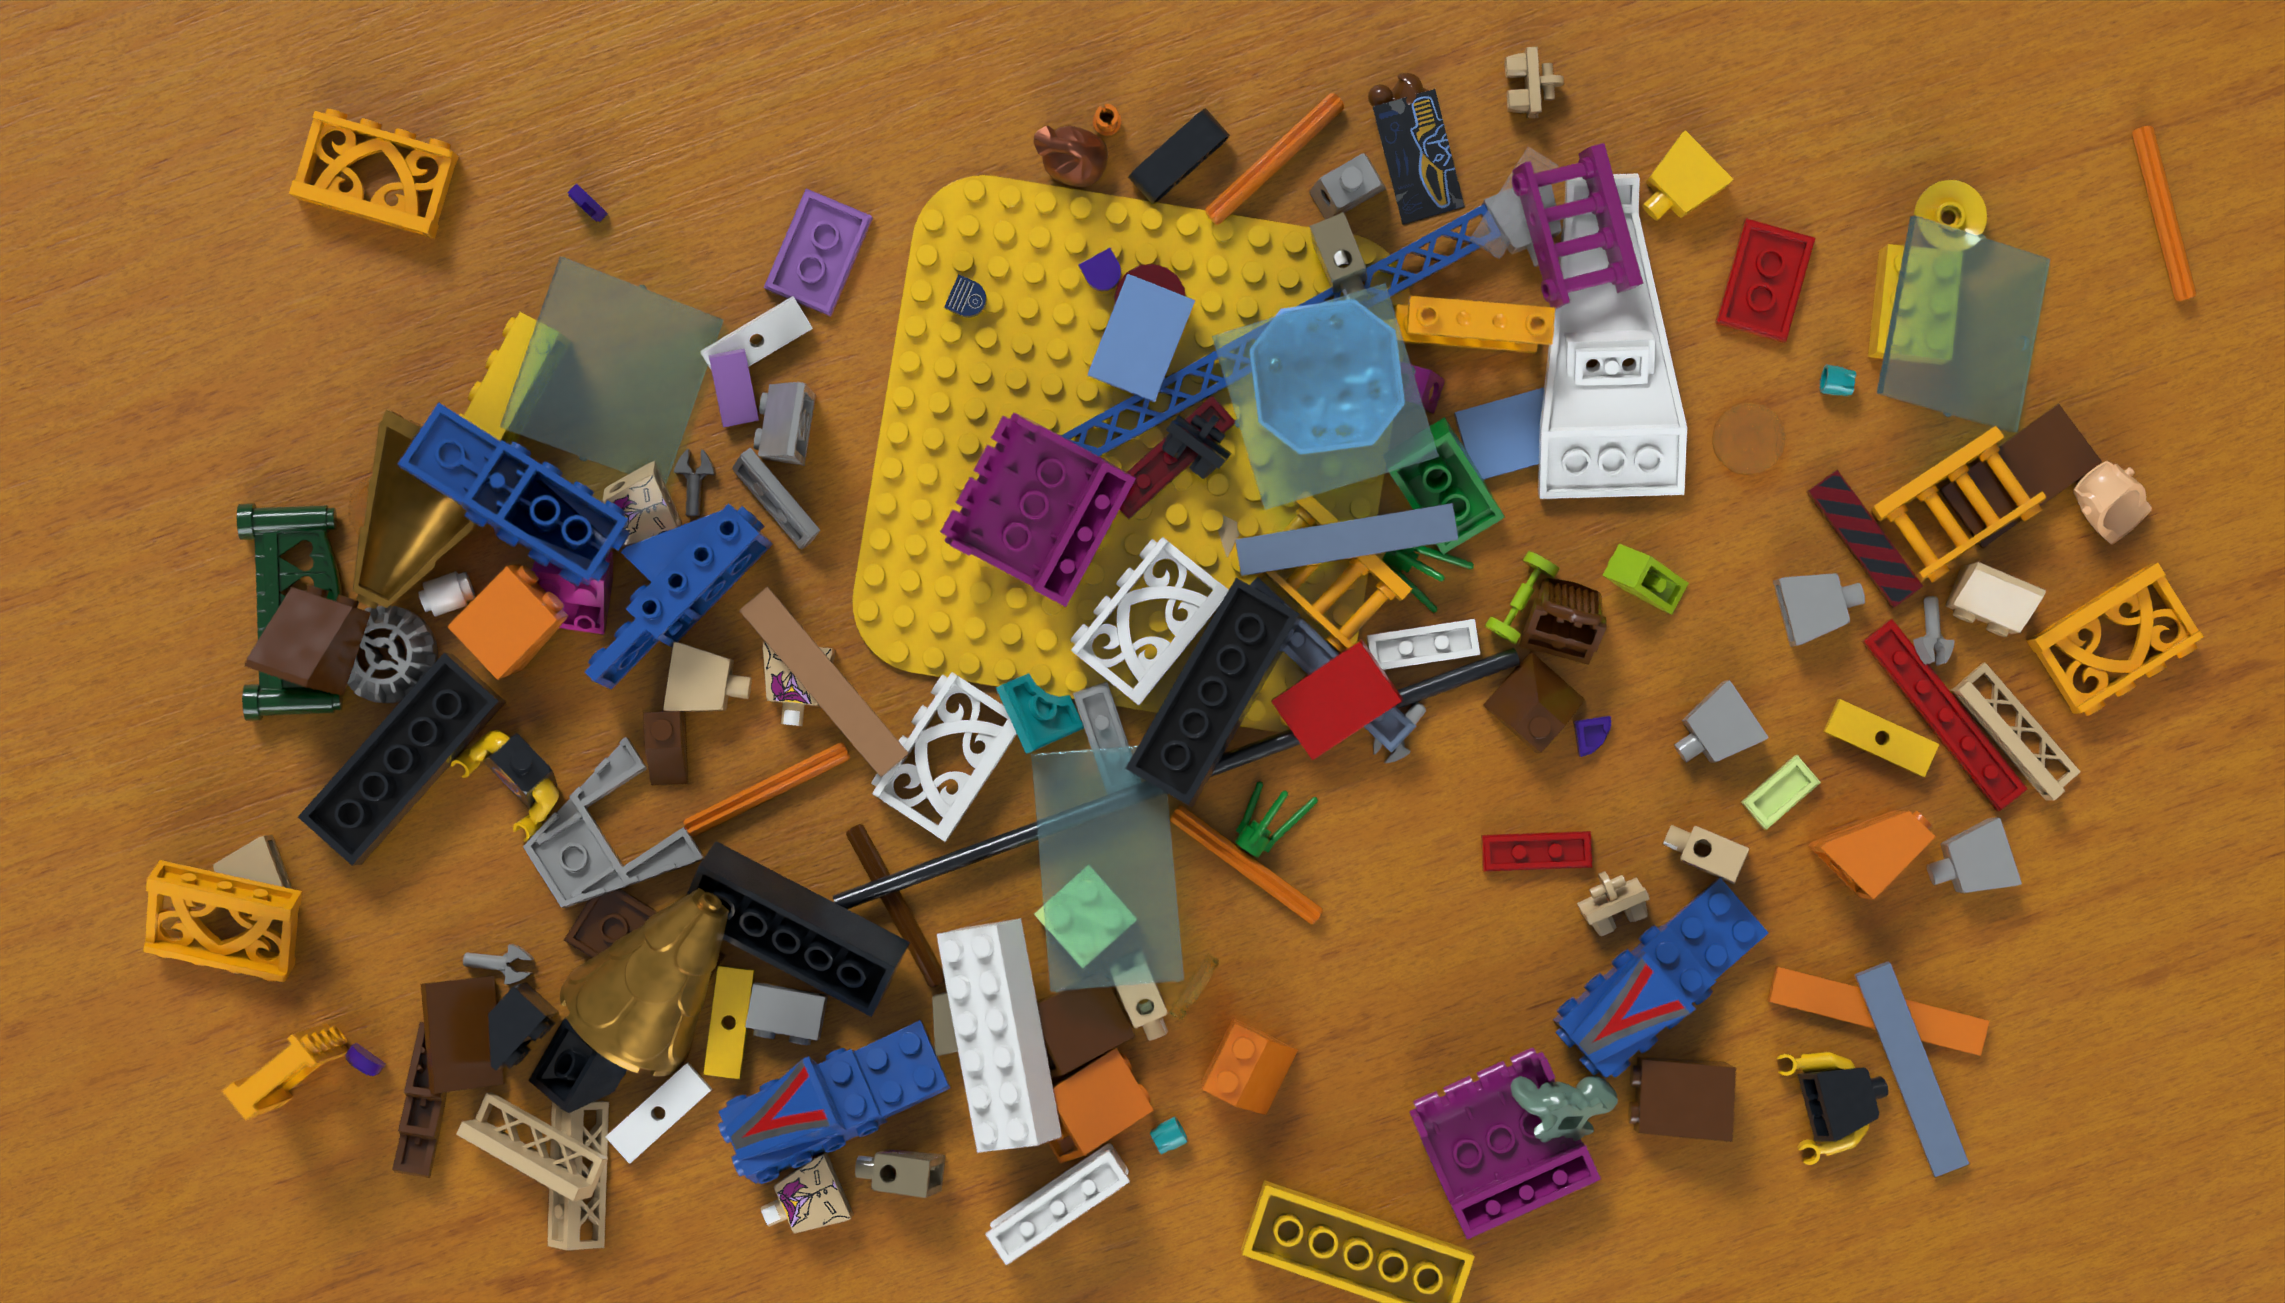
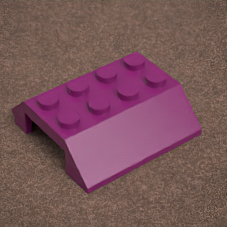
M1013 412L1011 418L1002 416L991 436V439L997 442L996 446L987 445L973 470L980 474L978 479L969 477L956 501L958 505L962 506L960 512L951 510L940 532L946 535L944 541L951 547L968 556L972 554L1031 585L1036 592L1066 607L1136 478L1074 442Z
M1533 1047L1510 1057L1512 1065L1506 1067L1504 1061H1501L1477 1072L1479 1080L1473 1082L1471 1077L1468 1076L1443 1087L1445 1096L1439 1097L1437 1091H1434L1414 1100L1413 1103L1416 1109L1409 1111L1466 1239H1470L1601 1180L1590 1153L1581 1139L1574 1141L1572 1137L1566 1138L1561 1136L1553 1138L1548 1142H1542L1541 1139L1535 1138L1534 1128L1541 1124L1542 1120L1523 1109L1512 1096L1511 1083L1513 1079L1519 1076L1531 1080L1538 1089L1546 1082H1555V1076L1543 1052L1537 1054Z

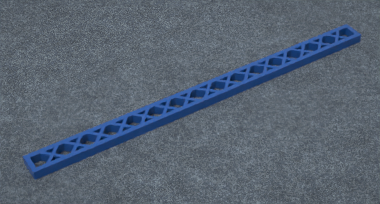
M1485 204L1367 267V280L1364 287L1367 294L1375 297L1367 301L1365 299L1360 304L1369 310L1500 238L1502 235ZM1481 216L1490 234L1481 239L1466 236L1465 232L1468 222ZM1461 226L1459 233L1453 232V230ZM1442 236L1457 240L1453 254L1448 257L1433 252L1436 240ZM1462 242L1470 244L1461 249ZM1429 244L1428 251L1420 249ZM1414 254L1424 257L1425 261L1422 271L1414 274L1401 270L1405 256ZM1430 260L1438 261L1429 267ZM1398 261L1396 268L1389 266ZM1381 271L1394 275L1391 287L1386 291L1371 288L1370 283L1374 273ZM1399 277L1406 279L1397 284ZM1329 288L1298 306L1328 303L1325 300L1334 296L1333 302L1339 301L1341 291L1333 293L1332 289ZM1341 315L1335 319L1333 317V321L1335 323H1342L1344 317ZM1271 321L1165 378L1159 393L1172 396L1167 411L1160 413L1148 409L1149 400H1144V398L1134 395L1061 436L1098 456L1108 453L1252 374L1250 359L1243 357L1246 344L1252 340L1257 341ZM1304 322L1306 327L1315 326V324ZM1239 348L1238 355L1230 353ZM1225 358L1235 361L1232 375L1223 378L1211 374L1215 360ZM1241 363H1242V364H1245V365H1249V366H1247V367H1245V368H1243V369H1241V370L1239 371V367H1240V364H1241ZM1208 365L1206 372L1199 371V369ZM1188 375L1204 379L1201 391L1194 396L1179 392L1183 378ZM1209 381L1216 382V384L1207 388ZM1176 382L1174 390L1166 388ZM1177 398L1185 400L1175 406ZM1142 400H1144V403H1143V406H1142V407H1139V406H1136V405H1135V404L1141 402ZM1124 410L1140 413L1137 427L1132 430L1116 427L1119 414ZM1146 415H1147V416H1150V417H1154V418H1152V419H1150V420H1148L1147 422L1144 423V419H1145V416H1146ZM1113 417L1111 425L1103 423L1104 421ZM1093 427L1108 431L1105 445L1099 448L1084 444L1088 430ZM1114 433L1121 434V436L1112 440ZM1081 434L1079 442L1071 440Z

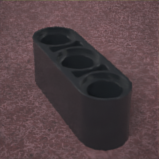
M1205 108L1137 166L1128 178L1151 204H1155L1222 146L1230 135Z

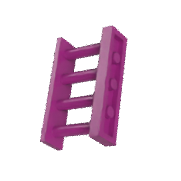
M1604 143L1590 146L1579 153L1580 159L1575 164L1534 173L1532 163L1528 161L1512 170V187L1515 194L1520 196L1543 279L1541 283L1544 299L1549 302L1550 307L1555 309L1570 303L1568 293L1611 282L1615 285L1617 293H1621L1643 284ZM1579 177L1586 180L1589 190L1588 198L1544 209L1539 187ZM1590 212L1596 215L1599 226L1598 233L1554 244L1549 222ZM1600 247L1606 251L1609 262L1608 268L1566 279L1563 278L1558 258Z

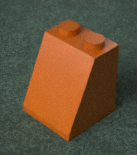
M519 563L506 566L447 626L497 680L521 672L568 618V615L562 609L564 605L561 600L552 592H546L537 583L539 579L533 570L526 565L521 566Z
M1893 810L1814 840L1808 847L1858 897L1874 900L1920 854L1935 836L1929 831L1932 827L1931 823L1918 811L1912 813L1909 810Z
M1233 1017L1201 1081L1202 1090L1235 1107L1266 1115L1298 1049Z
M1117 1048L1097 1056L1052 1084L1062 1137L1047 1143L1060 1164L1085 1156L1154 1111L1150 1105L1149 1093L1141 1084L1137 1083L1131 1073L1132 1067L1128 1058L1123 1053H1119Z

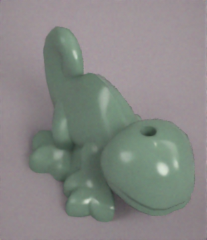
M1522 1076L1513 1079L1511 1083V1093L1518 1104L1542 1120L1541 1124L1534 1128L1535 1138L1541 1139L1542 1142H1548L1553 1138L1561 1136L1566 1138L1572 1137L1574 1141H1577L1584 1135L1593 1133V1125L1587 1119L1593 1115L1612 1111L1618 1103L1617 1093L1605 1079L1598 1076H1588L1582 1079L1576 1088L1563 1082H1546L1538 1089L1536 1084Z

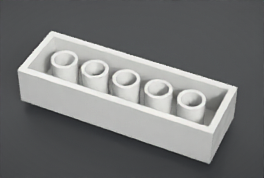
M1021 918L959 928L936 934L977 1153L1036 1146L1062 1137Z

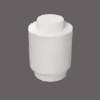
M455 571L423 582L424 590L418 592L425 612L432 610L435 617L468 606V601L476 598L467 572L458 574Z

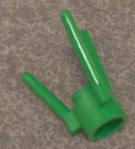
M1425 546L1386 552L1382 561L1412 588L1410 592L1433 613L1437 612V607L1401 571L1409 573L1411 568L1414 567L1440 582L1444 581L1445 577L1417 560L1419 554L1415 552L1467 569L1474 568L1472 562L1446 553L1442 554L1440 551Z
M1257 782L1243 819L1235 830L1240 834L1235 843L1259 858L1263 850L1269 853L1274 844L1317 804L1318 798L1313 797L1269 837L1271 831L1267 827L1288 796V792L1286 790L1281 792L1260 823L1253 820L1249 825L1263 788V782Z

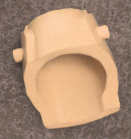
M2105 461L2089 471L2078 482L2073 492L2089 523L2103 538L2113 545L2132 531L2151 512L2152 507L2146 501L2145 488L2132 477L2135 474L2132 468L2129 467L2123 470L2119 465Z

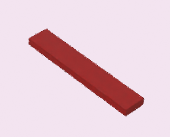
M1893 619L1886 621L1861 641L1997 812H2000L2028 790L1930 665H1925L1922 662L1914 645Z

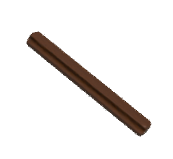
M858 824L850 828L846 832V836L870 880L874 881L890 875L865 827L862 824ZM900 891L880 897L902 938L910 942L908 949L927 984L933 988L945 982L943 970Z

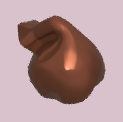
M1071 125L1059 127L1056 130L1050 126H1044L1034 135L1033 143L1038 154L1042 156L1045 171L1054 180L1074 187H1087L1095 184L1104 173L1107 165L1108 150L1103 140L1092 132Z

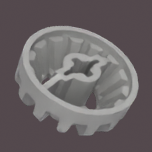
M392 605L387 608L377 606L376 609L368 607L365 611L371 612L360 648L365 650V657L370 667L365 673L356 656L347 684L355 691L356 695L378 703H398L438 660L436 639L428 624L410 610ZM379 628L393 630L389 638H374L366 635L370 631ZM398 634L405 642L407 649V658H405V650L403 645L399 641L395 640ZM375 647L389 648L388 653L397 662L382 660L383 655ZM376 669L398 671L396 675L386 679L371 677Z

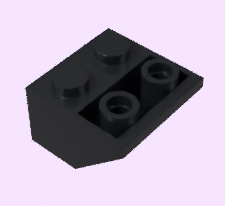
M527 982L513 986L488 1014L491 1067L495 1071L506 1066L509 1069L514 1065L517 1066L531 1051L527 1045L532 1040L535 1042L538 1038L542 1039L556 1024L552 1018L558 1011Z

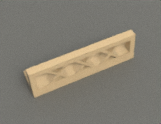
M1985 662L1951 690L1952 694L2045 800L2055 801L2065 792L2063 787L2081 772ZM1982 674L1992 684L1991 699H1985L1972 684ZM1998 692L2005 700H1998ZM1997 704L2011 705L2016 711L2015 727L2009 726L1997 713ZM2022 719L2030 728L2022 727ZM2021 731L2034 732L2040 739L2039 754H2033L2023 743ZM2046 747L2052 752L2053 755H2045ZM2045 759L2059 760L2067 772L2056 780L2045 768Z
M492 1092L485 1094L476 1118L474 1120L462 1121L456 1134L572 1201L592 1197L608 1159ZM493 1105L502 1110L506 1125L497 1128L487 1122ZM523 1123L529 1125L535 1141L528 1144L521 1142L516 1126ZM553 1139L559 1142L564 1158L557 1161L551 1159L545 1142ZM584 1156L594 1162L588 1178L578 1174L574 1159Z
M552 1101L551 1126L586 1146L590 1145L595 1151L607 1157L608 1139L606 1136L608 1135L609 1102L594 1101L571 1113H567ZM584 1110H597L596 1124L588 1132L583 1126ZM553 1139L551 1140L550 1158L557 1161L564 1158L560 1143ZM582 1156L574 1159L578 1174L588 1178L593 1163L587 1168L582 1163ZM607 1162L594 1190V1197L587 1205L582 1200L572 1201L549 1188L547 1246L562 1250L604 1248ZM588 1218L593 1223V1239L580 1240V1226Z

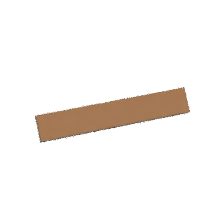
M768 587L739 610L880 777H883L909 755L903 745Z

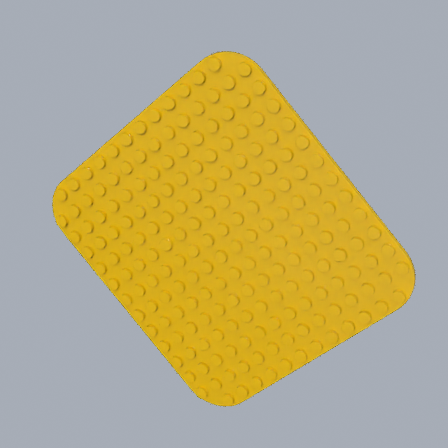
M977 175L959 179L934 194L918 216L913 231L853 589L854 619L860 635L867 646L880 659L903 671L941 677L943 674L947 678L953 672L967 682L996 687L1029 673L1036 685L1046 693L1058 697L1070 695L1071 699H1074V692L1107 682L1115 706L1158 713L1214 614L1140 705H1137L1074 654L1071 649L1075 644L1070 641L1083 624L1090 627L1098 616L1093 611L1107 595L1112 599L1120 590L1116 583L1129 567L1135 571L1142 563L1143 559L1139 554L1151 539L1158 543L1164 537L1229 590L1235 578L1250 585L1257 576L1255 574L1241 576L1236 543L1227 558L1218 532L1223 524L1222 515L1238 522L1237 529L1240 534L1237 539L1282 532L1297 516L1295 511L1298 507L1294 502L1306 490L1340 522L1378 516L1386 467L1383 454L1388 452L1393 420L1373 446L1299 455L1258 423L1253 377L1250 374L1212 395L1236 421V424L1225 433L1226 436L1220 443L1222 447L1232 453L1227 461L1219 469L1216 468L1205 479L1194 473L1189 468L1190 464L1129 520L1119 510L1066 607L1036 592L1031 585L972 554L968 556L951 547L944 541L946 535L940 532L951 510L960 512L962 506L958 505L956 501L969 477L978 479L980 474L973 470L987 445L996 446L997 442L991 439V436L1003 415L1011 418L1013 412L1061 436L1134 396V394L1087 376L1115 306L1114 296L1117 285L1109 291L1102 292L1093 289L1078 266L1080 263L1111 248L1121 268L1120 280L1128 271L1139 265L1147 264L1166 267L1179 277L1185 288L1186 297L1195 300V303L1165 376L1167 378L1273 320L1280 309L1296 307L1331 288L1313 247L1310 227L1231 214L1221 224L1216 225L1207 217L1205 210L1158 202L1151 204L1145 200L989 175ZM1353 235L1366 268L1390 255L1373 241ZM1394 262L1389 266L1396 268L1397 262ZM1348 265L1340 266V268L1348 267ZM1378 271L1373 274L1370 287L1386 291L1391 287L1394 275ZM958 274L977 282L985 291V308L975 317H962L944 309ZM1399 277L1397 284L1406 279ZM1409 288L1370 308L1369 311L1393 329L1395 305H1408ZM1341 291L1339 301H1344L1346 299ZM1368 294V298L1366 299V301L1375 296ZM1334 296L1325 301L1333 302ZM1315 319L1306 320L1308 323L1317 324ZM1252 340L1246 344L1243 357L1250 359L1249 350L1256 341ZM1397 342L1399 362H1403L1406 343ZM1239 348L1230 353L1238 355ZM1225 358L1215 360L1211 374L1223 378L1231 376L1235 361ZM1275 361L1268 365L1269 374H1273L1276 370ZM1241 363V364H1240V367H1239V371H1240L1241 369H1243V368L1249 366V365H1245V364H1242V363ZM1208 365L1199 369V371L1206 372ZM1192 375L1184 377L1179 392L1193 396L1201 391L1204 379ZM1209 381L1207 388L1216 384V382ZM1375 381L1372 388L1377 393L1379 382ZM1176 382L1166 388L1174 390ZM1159 393L1155 403L1149 402L1148 409L1160 413L1167 411L1172 396ZM1177 398L1175 406L1185 400ZM1208 398L1100 457L1125 472L1129 471L1169 434L1166 429L1178 415L1186 419ZM1142 400L1141 402H1139V403H1137V404H1135V405H1136V406H1139V407H1142V406H1143V403H1144V400ZM1130 410L1122 411L1119 414L1116 427L1127 430L1136 428L1140 413ZM1146 415V416H1145V419H1144V423L1147 422L1148 420L1154 418V417H1150V416H1147V415ZM1113 417L1104 421L1103 423L1111 425ZM1097 427L1089 429L1084 444L1097 448L1105 445L1108 431ZM1341 431L1339 436L1341 439H1347L1350 437V433L1348 431ZM1321 432L1316 435V438L1320 441H1325L1327 434ZM1114 433L1112 440L1121 436V434ZM1081 434L1071 440L1079 442ZM1351 558L1321 563L1296 591L1313 605L1349 567L1350 563L1348 561ZM1162 559L1156 562L1152 569L1154 577H1164L1167 569L1170 576L1167 586L1175 587L1179 578V570L1176 563L1169 559ZM1298 567L1276 570L1275 572L1286 581ZM1187 570L1186 580L1182 588L1208 597L1213 590ZM1368 573L1365 576L1360 575L1323 615L1338 630L1363 605ZM1144 574L1129 592L1149 587L1144 580ZM1267 576L1262 579L1291 609L1298 612L1301 618L1324 640L1329 636L1321 626ZM1153 599L1131 605L1129 628L1132 644L1141 638L1150 636L1160 637L1170 643L1176 636L1170 631L1165 618V609L1169 599ZM1176 600L1172 615L1176 621H1184L1188 617V612L1183 608L1178 610L1180 603L1183 602ZM1118 606L1103 624H1111L1117 627ZM1359 631L1350 639L1353 644L1358 640ZM1108 634L1098 635L1092 644L1094 654L1100 659H1112L1122 652L1120 645L1109 650L1102 648L1109 645L1111 641ZM1152 644L1144 645L1135 651L1138 657L1145 650L1144 655L1147 659H1154L1157 655V649ZM1284 651L1240 727L1272 732H1283L1290 729L1271 700L1308 674ZM1125 659L1117 665L1108 668L1133 689L1139 683L1129 669Z

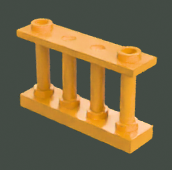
M1409 296L1408 305H1395L1393 329L1396 332L1397 342L1536 353L1537 344H1553L1555 308Z
M1997 426L1886 497L1871 509L1878 523L1885 518H1888L1890 523L1894 521L1926 568L1916 576L1920 582L1929 577L1931 582H1934L1950 571L1947 564L2019 517L2025 522L2043 510L2039 505L2047 498L2043 491L2030 499L1999 455L2000 448L1998 444L2005 437ZM1978 457L1982 462H1987L2018 506V508L1999 519L1967 473L1970 471L1967 465ZM1946 478H1949L1951 482L1955 481L1987 526L1986 529L1971 539L1967 537L1937 494L1939 489L1936 485ZM1916 498L1920 502L1925 501L1957 547L1940 559L1936 557L1906 513L1909 510L1905 505Z
M1304 490L1294 502L1298 507L1295 511L1297 516L1283 531L1301 529L1307 525L1311 527L1314 523L1319 526L1340 521ZM1375 554L1351 558L1348 561L1350 563L1349 567L1313 605L1296 590L1321 563L1298 567L1286 581L1275 571L1255 574L1260 580L1267 576L1329 634L1325 640L1339 653L1353 645L1350 639L1387 599L1391 601L1396 597L1401 601L1412 590ZM1369 572L1378 581L1375 586L1377 590L1338 630L1323 615L1360 575L1365 576Z

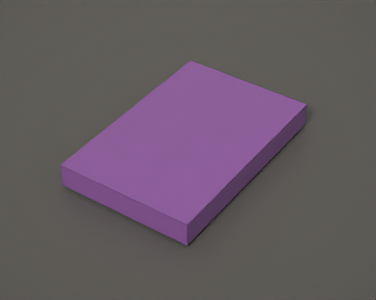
M805 189L764 285V289L787 299L794 296L797 303L831 317L873 217L814 191Z

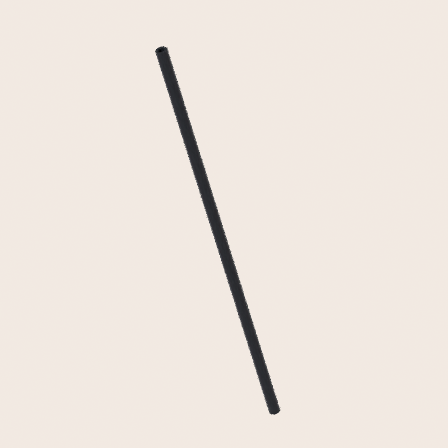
M1511 648L1398 689L1397 691L1403 700L1396 707L1398 709L1520 665L1518 654L1515 648ZM1291 729L1225 752L1211 777L1298 746L1300 742ZM1146 781L833 895L834 903L850 909L1166 794V792Z

